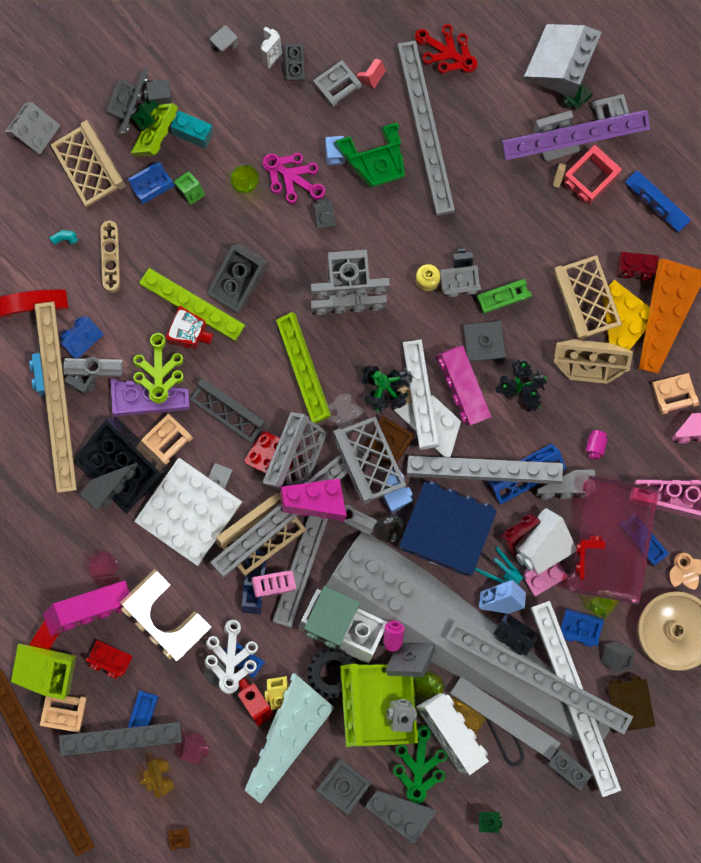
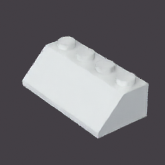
M316 590L300 622L298 631L306 634L304 627L321 594V590ZM358 608L338 650H344L347 654L369 664L384 633L385 624L388 622Z
M438 694L416 707L444 751H446L459 774L471 775L489 762L486 758L488 755L486 750L475 741L476 735L470 728L467 729L464 724V717L460 712L455 711L453 708L454 702L449 695Z

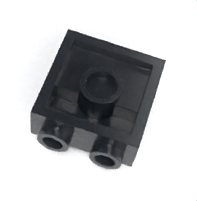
M511 614L504 615L493 633L501 643H508L512 646L514 652L525 656L528 655L539 636L538 633Z

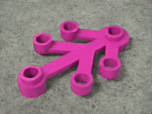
M294 153L291 156L280 158L276 154H268L263 158L262 165L266 171L270 172L271 192L273 194H279L282 191V185L278 182V171L284 175L287 203L295 204L297 202V194L294 192L293 182L310 192V196L314 200L324 197L325 188L321 184L312 185L298 176L306 173L316 175L318 173V165L316 163L287 169L283 165L289 163L297 166L301 165L303 162L302 154ZM295 157H300L301 160H300V161H295L294 158H295ZM273 161L275 165L270 166L268 163ZM310 167H315L316 170H315V171H310L309 168H310ZM279 186L280 188L279 190H274L273 187ZM319 191L321 194L316 196L314 192ZM289 196H294L295 199H294V200H289L288 197H289Z

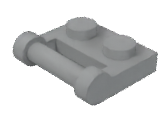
M343 60L313 80L315 87L332 108L355 89L359 90L362 87L360 81ZM349 80L351 82L350 85L336 95H331L333 90Z
M624 94L596 100L591 103L598 120L605 119L602 110L604 106H607L610 118L630 114Z

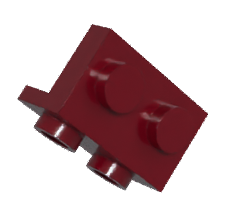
M533 514L523 517L521 522L509 527L501 535L513 556L518 554L515 546L525 533L541 522Z

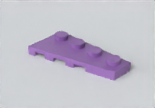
M111 379L113 417L190 410L188 389L172 387L168 391L167 400L157 404L150 400L149 391L142 385H137L132 381L121 382L117 379ZM161 393L156 394V397L162 396Z

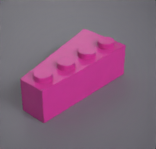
M458 346L435 355L444 373L446 383L453 393L454 403L456 406L458 405L461 411L459 415L462 422L467 425H473L490 418L491 414L464 347Z
M122 581L52 604L43 613L50 635L53 636L63 631H69L79 625H87L98 618L100 620L105 619L114 612L118 614L123 613L121 609L124 606L120 602L130 593L126 582Z

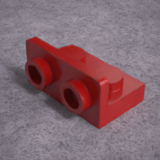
M97 640L89 658L87 657L85 661L90 663L88 667L96 671H100V668L108 671L107 676L117 680L118 676L124 678L133 656Z

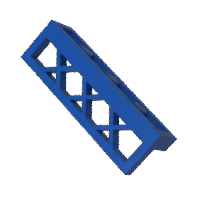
M553 444L520 460L553 463L558 460L559 463H563V471L566 470L561 452ZM486 480L489 487L494 491L497 502L500 505L540 484L525 482L523 486L517 487L518 482ZM504 488H510L508 493L501 497L499 491Z

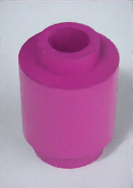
M593 430L589 435L585 450L588 458L599 460V458L604 457L608 441L605 432Z
M391 621L385 624L383 644L389 651H397L403 644L404 626L400 622Z

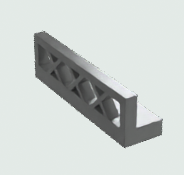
M203 378L198 383V389L189 399L196 406L251 444L265 426V422ZM203 391L208 395L209 402L200 403L196 398ZM212 405H223L225 413L216 414L213 412ZM236 414L239 416L240 424H230L227 416ZM251 425L256 428V431L249 437L244 433L243 426Z

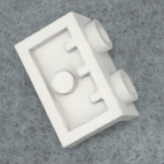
M265 27L263 29L265 41L261 45L263 66L269 69L282 54L279 33L274 29L270 30Z

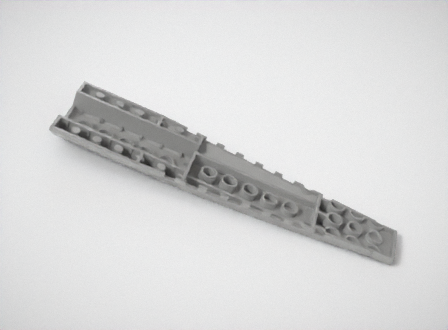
M361 532L332 574L326 587L360 602L359 609L386 622H400L404 626L403 643L434 644L436 650L431 662L451 672L457 677L464 678L488 694L517 708L572 740L580 742L566 703L446 640L454 622H457L517 654L508 643L504 644L496 639V635L493 634L497 628L496 624L429 572L374 536H368ZM529 652L527 656L519 655L555 675L554 670L532 652ZM595 720L601 738L604 741L611 728Z

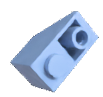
M389 475L387 484L392 486L400 484L398 478ZM404 487L384 495L382 498L390 514L410 505L413 494L409 487Z
M513 580L480 592L479 608L510 614L525 608L526 592Z

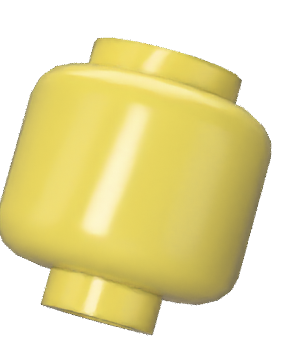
M431 264L423 265L416 273V284L423 291L434 290L440 282V272Z

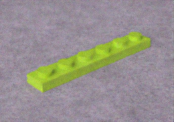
M150 268L139 282L140 286L177 308L182 306L206 321L207 326L236 342L245 328L243 323Z
M291 312L276 321L311 421L317 424L331 417V413L296 314Z

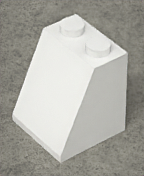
M547 508L538 516L541 522L526 532L515 546L518 553L516 555L518 562L521 565L524 564L529 571L532 570L537 574L577 551L563 518Z

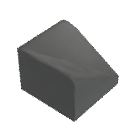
M218 660L217 665L225 672L226 667ZM206 667L203 675L214 687H218L219 678L211 669Z

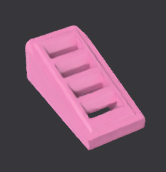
M292 571L252 578L256 597L285 594L296 590ZM261 581H263L265 591L262 590Z

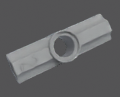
M95 357L88 359L65 358L64 375L89 377L92 375L95 378L122 377L123 360L97 359ZM92 364L98 365L95 371H89V367Z
M345 505L346 512H351L353 517L348 520L345 519L341 523L344 526H350L370 536L375 529L377 520L355 510L350 505Z

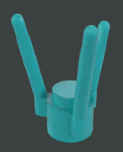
M499 547L495 549L510 569L497 558L494 561L506 572L503 576L505 580L475 567L474 571L501 584L513 580L518 585L523 579L520 571L515 568Z

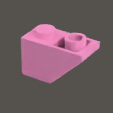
M692 413L672 437V441L684 444L689 443L690 440L697 439V442H701V413Z

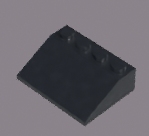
M116 416L106 419L74 458V463L91 480L134 463L138 464L135 468L136 473L134 476L123 483L124 488L112 497L113 501L126 514L170 470Z

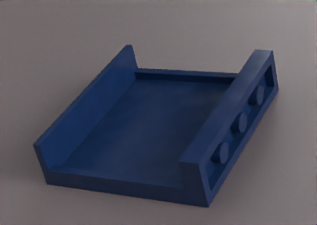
M424 482L398 549L471 578L497 510L488 503H483L482 505L475 502L476 499L473 497L457 495L458 492L453 489H442L435 482Z

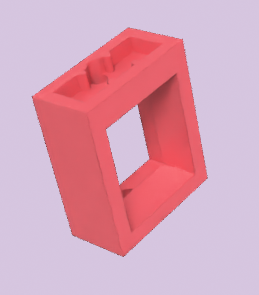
M594 145L564 175L562 181L567 189L573 190L577 194L580 201L590 205L620 175L622 169ZM589 159L608 175L592 193L573 176Z

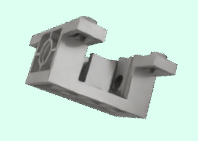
M367 250L328 253V283L311 284V295L317 299H324L329 296V299L311 301V313H316V315H325L327 312L342 314L349 310L363 312L364 309L380 311L386 308V295L367 296V293L371 292L378 295L384 294L386 291H389L390 287L389 278L369 279Z

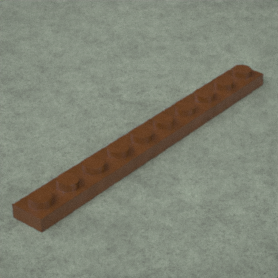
M1 669L0 711L76 857L96 846L9 680Z

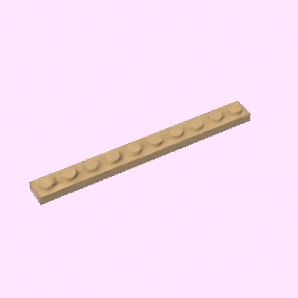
M55 303L35 304L57 493L77 491Z

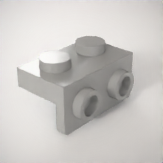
M477 265L440 270L442 293L444 295L447 294V297L458 296V293L461 292L476 294L477 290H481Z

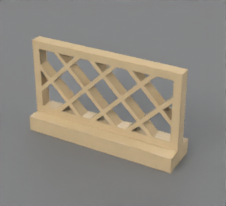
M85 120L80 123L81 126L52 143L51 147L84 205L88 207L118 188L119 190L123 189L126 185L92 125ZM82 133L84 136L83 143H74L75 136ZM63 143L69 144L66 154L60 153L57 147ZM72 146L81 147L79 157L70 155ZM85 148L93 151L91 160L82 158ZM69 158L78 160L75 169L68 168ZM81 161L90 163L87 172L79 170ZM93 164L101 165L100 175L91 173ZM78 173L86 175L84 185L76 182ZM90 176L99 178L96 187L87 186ZM102 179L110 181L111 187L106 190L100 189ZM86 189L95 190L94 196L87 201L85 198Z
M597 255L563 267L561 265L554 268V274L578 340H584L586 337L622 326ZM595 261L597 269L594 274L584 270L588 263ZM574 268L580 271L577 279L569 277L567 270ZM582 272L592 277L588 285L578 281ZM594 278L602 281L603 286L600 291L590 287ZM576 284L586 288L582 297L574 293ZM588 290L598 294L594 303L585 299ZM600 296L608 298L609 304L607 308L597 304ZM582 302L592 305L589 314L580 310ZM595 307L605 311L601 320L590 316ZM606 313L613 315L616 322L612 324L603 322ZM588 319L599 323L596 329L588 331L586 326Z
M280 493L274 494L218 535L215 541L217 545L226 550L229 544L238 540L237 538L244 535V533L281 504ZM297 517L290 523L296 524L300 529L295 534L286 533V525L284 532L276 534L283 536V542L280 545L271 544L270 539L269 544L265 543L263 545L268 547V552L265 556H257L255 551L253 555L248 557L253 558L252 566L246 570L241 564L237 566L244 577L306 531Z

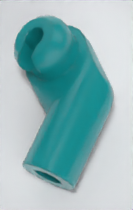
M61 230L49 237L53 245L63 240H68L71 245L78 242L77 234L74 231Z

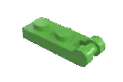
M526 279L477 295V300L483 314L532 298L531 292L526 287L528 285ZM520 289L521 294L517 295L515 290Z

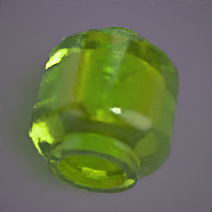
M427 670L425 677H415L414 679L416 684L415 691L427 699L441 694L444 689L442 677Z

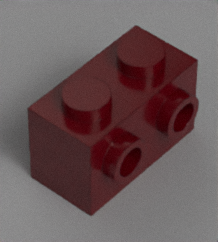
M621 252L617 259L616 276L626 279L654 280L659 255Z

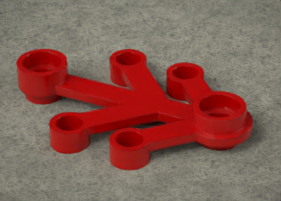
M450 24L443 25L441 31L447 46L429 36V32L425 29L416 31L414 39L418 45L428 44L442 52L438 54L426 52L422 59L425 65L454 59L457 62L451 64L440 62L438 72L446 74L449 71L461 69L466 73H471L476 70L478 62L474 56L470 55L467 45V34L461 33L457 37V43L461 46V55L456 52L452 37L453 27ZM448 28L450 32H445L444 29ZM419 34H425V37H420ZM460 38H465L466 41H460ZM425 57H430L431 60L427 61ZM470 61L472 64L467 65L465 62ZM445 66L447 69L442 70L440 67Z

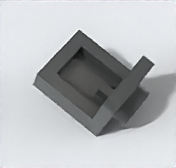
M322 198L313 203L317 228L335 226L332 201Z

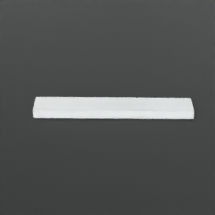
M422 339L403 342L407 370L411 371L413 375L410 391L420 450L439 447Z

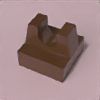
M188 827L168 830L170 851L191 848Z

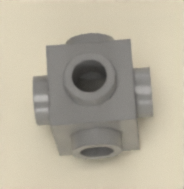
M405 699L391 701L390 708H387L386 712L391 730L412 732L413 721L416 720L417 712L410 701Z

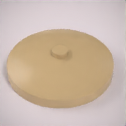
M668 592L654 598L645 606L639 617L637 633L643 652L653 663L672 671H684L701 664L700 599L684 592Z

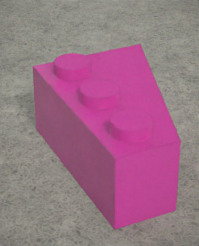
M340 479L281 487L280 499L284 513L303 516L310 515L320 517L321 519H334L339 522L345 521L347 515Z

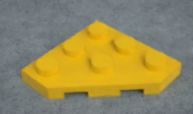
M614 280L609 285V290L622 326L607 330L608 343L630 350L646 331L650 307ZM602 296L604 308H607L609 300ZM606 313L605 323H615V317Z

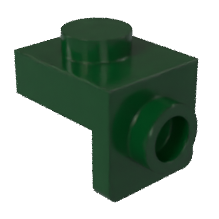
M582 82L575 98L562 94L565 98L563 102L569 108L574 107L576 110L593 96Z
M155 100L149 104L144 102L137 107L139 111L131 116L142 131L156 122L150 112L158 107Z
M479 812V832L499 833V829H502L503 824L500 812Z

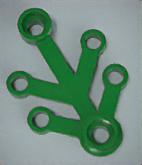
M425 725L417 728L419 742L416 762L409 755L405 745H399L396 748V754L405 761L415 774L414 783L405 774L404 766L396 765L393 769L394 775L399 777L408 789V800L416 804H420L425 800L428 789L445 779V773L442 770H436L433 773V777L422 784L423 775L439 762H444L447 759L446 751L438 750L435 756L424 764L426 743L432 735L430 728ZM421 730L427 731L426 737L420 735ZM398 748H405V754H399ZM439 752L444 753L445 757L443 760L438 759L437 755ZM397 767L403 769L401 775L396 774L395 770ZM437 772L442 774L441 780L435 778ZM414 790L420 791L418 798L413 796Z

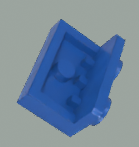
M160 161L128 179L133 192L142 204L175 186Z
M81 316L73 323L74 326L70 330L66 329L59 336L60 344L74 359H78L104 335L87 316Z
M566 608L560 629L566 641H579L588 647L598 646L604 619Z

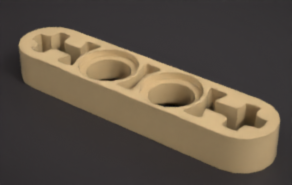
M105 221L101 225L102 283L108 293H115L120 288L119 231L115 222ZM109 226H111L113 229L111 231L112 239H108V233L106 231L108 230ZM107 244H114L115 250L107 252L105 250ZM110 261L116 263V267L113 270L106 269V264ZM109 275H113V281L116 283L113 284L112 288L108 285L110 283Z

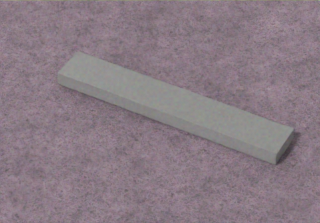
M308 516L305 525L306 531L302 534L290 569L293 572L296 590L281 595L272 621L273 623L288 628L292 627L328 518L321 519L316 516Z
M462 677L459 678L450 692L451 695L549 760H551L561 744Z

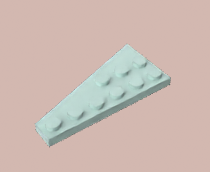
M294 673L290 679L292 680L290 687L284 693L283 697L285 699L283 704L277 710L266 737L268 739L266 745L260 751L257 767L253 768L244 790L259 803L264 801L335 708Z

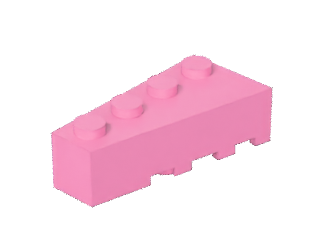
M636 480L632 484L628 503L701 521V481Z

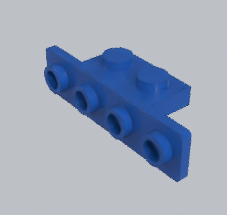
M638 170L626 180L625 184L676 232L679 233L691 221L682 210Z

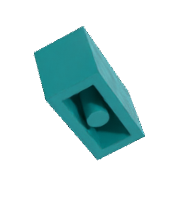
M179 110L170 126L172 135L206 149L213 135L212 124Z

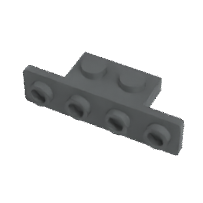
M146 67L141 71L136 86L122 79H119L115 86L106 114L122 120L117 134L118 138H121L124 134L127 135L130 129L129 119L135 114L137 109L134 107L135 103L140 101L143 94L140 91L142 85L145 86L149 75H147L148 68Z

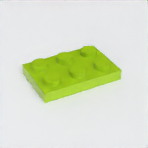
M173 103L162 104L150 112L156 122L146 130L141 131L131 154L135 157L153 156L158 153L163 138L168 134V127L176 117L178 106Z

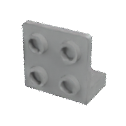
M29 102L22 106L4 133L9 137L16 136L37 154H41L60 127V124L34 103Z
M572 111L536 120L534 126L535 134L571 126L573 120ZM579 145L542 152L547 162L578 153L580 148Z

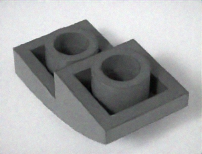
M285 44L286 80H305L303 44Z

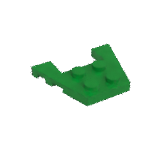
M398 122L382 127L381 131L388 144L358 153L350 136L336 140L333 143L370 188L403 179L405 176L403 156L400 152L401 140L398 136Z

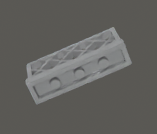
M291 412L263 484L281 491L285 478L286 486L305 484L309 481L328 432L310 421L309 417L305 414ZM307 425L308 432L303 434L305 426ZM319 432V438L315 442L314 433ZM309 436L310 445L306 446L304 439ZM299 442H300L301 450H299V451L296 452V449H297L298 444H299ZM311 449L312 456L308 459L307 451ZM302 454L303 462L299 464L297 456ZM293 460L294 467L289 469L290 464ZM305 467L304 476L301 477L300 469ZM295 472L296 480L292 482L290 474Z
M376 417L342 430L340 428L333 431V440L362 506L370 503L371 500L406 487ZM374 424L376 429L374 436L363 432L366 425ZM353 431L358 433L359 437L356 442L348 440L346 433ZM361 435L372 439L369 448L358 444ZM374 440L383 444L384 448L381 453L371 449ZM356 447L367 451L364 460L355 456ZM369 452L380 456L377 465L366 461ZM382 457L390 460L391 467L389 470L379 466ZM364 464L375 468L372 477L363 474L362 468ZM377 469L387 473L384 482L374 479ZM389 475L397 477L400 484L396 486L387 484ZM371 482L382 485L381 491L372 494L369 488Z

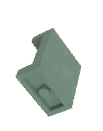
M324 586L304 627L306 636L313 640L319 638L325 641L324 645L335 649V647L340 648L360 602Z

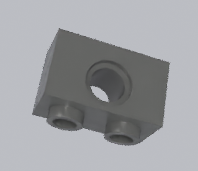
M561 749L557 750L551 760L545 765L576 791H580L592 776L591 773Z

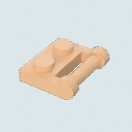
M689 373L652 383L661 415L687 406H699V400L695 394ZM688 394L689 397L688 399L666 404L664 401Z
M168 413L141 441L167 465L170 462L169 459L187 441L190 442L193 437ZM179 432L182 437L163 454L160 450Z
M46 696L40 726L80 733L87 697L67 696L65 700ZM54 701L77 705L78 710L51 707V704Z

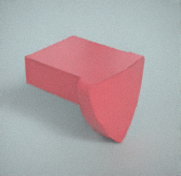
M375 58L367 72H359L356 77L364 85L375 89L386 70L382 61Z

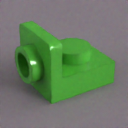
M189 171L174 181L176 187L186 197L190 205L205 196L200 183Z

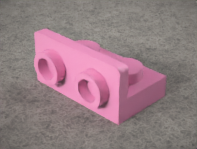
M558 562L540 574L526 569L523 580L535 597L563 581L568 576Z

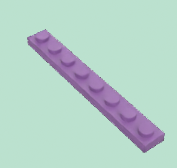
M644 110L503 140L505 160L650 130L648 111Z

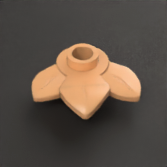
M679 553L674 558V567L670 570V582L674 587L683 583L690 589H697L699 575H701V560L693 559L688 553ZM681 559L686 561V566L680 564Z

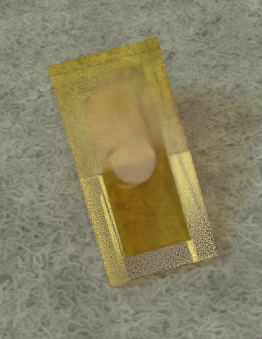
M451 697L454 702L453 708L456 712L462 714L465 719V726L467 729L470 728L476 735L486 718L471 707Z

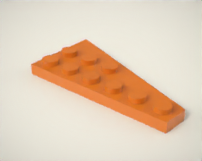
M664 258L659 259L639 370L659 373L701 287L700 269Z

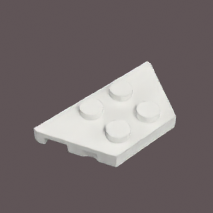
M431 396L439 447L433 449L442 457L450 458L461 421L438 399ZM413 403L396 408L394 413L417 433Z

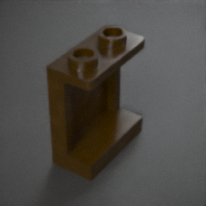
M637 676L629 678V682L622 683L621 679L609 681L610 685H606L605 689L608 691L610 704L633 716L626 731L655 727L647 679L641 680V677Z

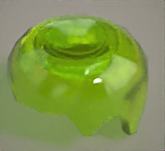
M251 165L238 166L231 174V184L234 190L240 193H250L259 184V174Z

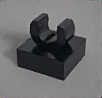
M465 247L457 248L458 254H453V268L472 266V252H466Z

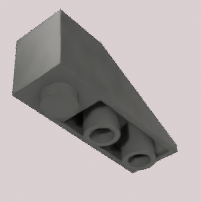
M134 463L91 480L80 495L96 510L103 507L107 508L112 503L114 494H118L124 488L123 483L134 476L136 473L135 468L138 464Z

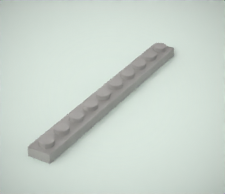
M416 40L399 43V56L436 216L451 214L455 212Z
M356 447L354 453L356 457L364 460L367 452ZM341 455L336 457L306 483L343 479L348 474ZM280 504L212 560L210 565L222 578L226 577L298 515L284 513L282 504Z
M454 622L446 637V640L622 734H625L633 716L457 622Z

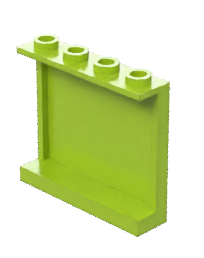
M348 664L341 666L346 747L418 743L416 720L413 721L412 732H400L391 730L386 717L387 708H390L391 701H397L398 699L410 701L415 709L413 677L387 676L386 669L388 665Z

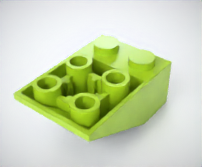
M18 644L11 682L41 695L65 700L70 694L76 656Z

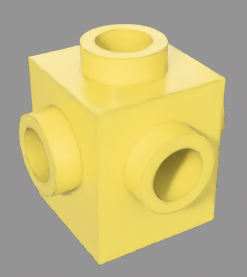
M287 676L267 679L265 699L267 703L270 702L271 710L280 709L285 699L283 697L284 693L289 689Z

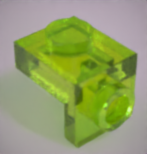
M604 588L596 599L593 598L591 600V611L596 616H602L606 619L620 603V599Z

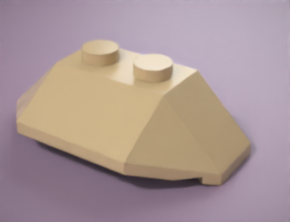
M573 339L556 343L554 363L569 380L608 384L630 371L633 352L612 343Z

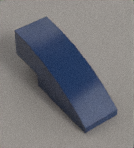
M256 551L257 556H265L267 554V551ZM247 558L246 569L252 566L253 558ZM266 561L244 578L242 613L261 614L263 597L255 596L252 578L265 575ZM261 581L262 590L264 591V584Z

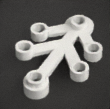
M229 620L224 627V632L228 635L227 654L219 646V639L217 637L211 636L206 642V646L213 650L226 666V671L224 672L217 665L218 660L214 655H209L205 660V666L211 669L219 678V688L226 694L234 693L238 689V681L247 674L253 673L257 667L254 661L248 660L244 664L243 669L234 674V667L249 655L255 654L258 649V645L251 641L247 643L245 649L235 656L236 637L241 630V625L237 620ZM234 624L237 629H232L230 625ZM209 641H215L216 645L212 646ZM248 646H253L254 651L249 650ZM209 659L214 661L213 665L208 663ZM248 664L253 666L252 670L247 668ZM226 681H231L232 686H228Z

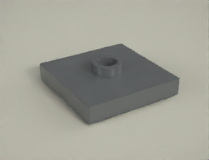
M501 321L463 325L466 353L469 362L506 358Z
M403 643L399 650L393 652L386 669L387 676L425 677L436 650L434 644Z
M339 759L316 792L348 816L371 785V782L343 760Z

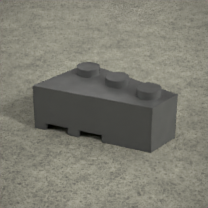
M379 791L374 793L364 807L412 844H415L437 813V810Z

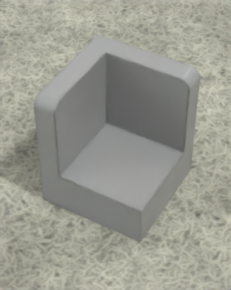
M226 25L209 39L210 46L212 48L217 47L221 52L225 51L229 46L234 50L239 45L238 37Z

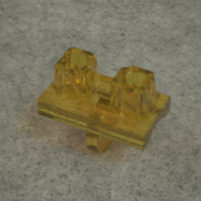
M156 759L148 762V771L143 772L144 780L139 781V784H146L147 792L154 790L155 798L162 797L174 789L172 779L163 781L161 773L169 771L168 761H158Z

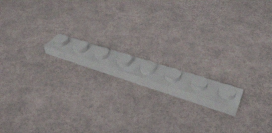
M409 456L407 476L562 484L563 463Z

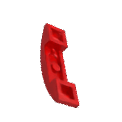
M37 290L0 297V318L12 317V314L36 311L35 304L54 302L56 310L69 309L66 290Z

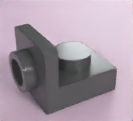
M68 374L64 380L66 386L85 397L88 393L91 394L96 387V380L92 375H90L85 384V381L76 375L72 377Z

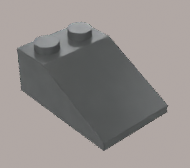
M234 244L231 246L207 294L239 313L262 280L271 262L241 244Z

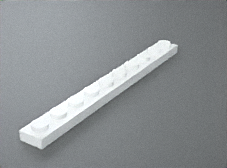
M548 601L531 607L530 609L555 675L583 689L551 602ZM566 704L601 797L621 791L595 719Z

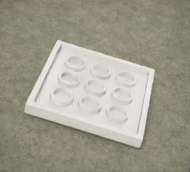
M178 458L134 522L199 566L215 543L216 537L222 533L243 502L181 458Z

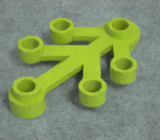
M155 333L150 337V344L154 349V367L145 361L142 355H136L133 359L134 365L137 368L144 369L155 379V385L148 381L142 372L135 373L133 378L137 385H142L149 391V397L152 402L160 404L167 400L168 391L176 383H181L184 380L183 373L179 370L174 371L172 377L164 384L162 380L175 366L183 364V356L180 353L173 354L172 359L162 367V348L165 347L166 341L163 334ZM156 342H161L160 345H155ZM175 358L181 359L178 362L174 361ZM138 359L143 360L141 363L136 362ZM176 375H180V376H181V378H179V379H176V378H174V377H175ZM139 376L143 377V379L140 381L136 380V378ZM161 393L162 396L156 397V394Z

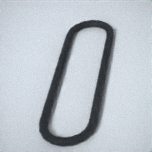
M487 719L507 763L514 766L522 763L524 753L517 738L513 736L521 753V759L514 763L508 759L491 721Z

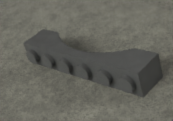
M180 722L62 735L59 736L60 754L62 757L122 749L182 744V725Z

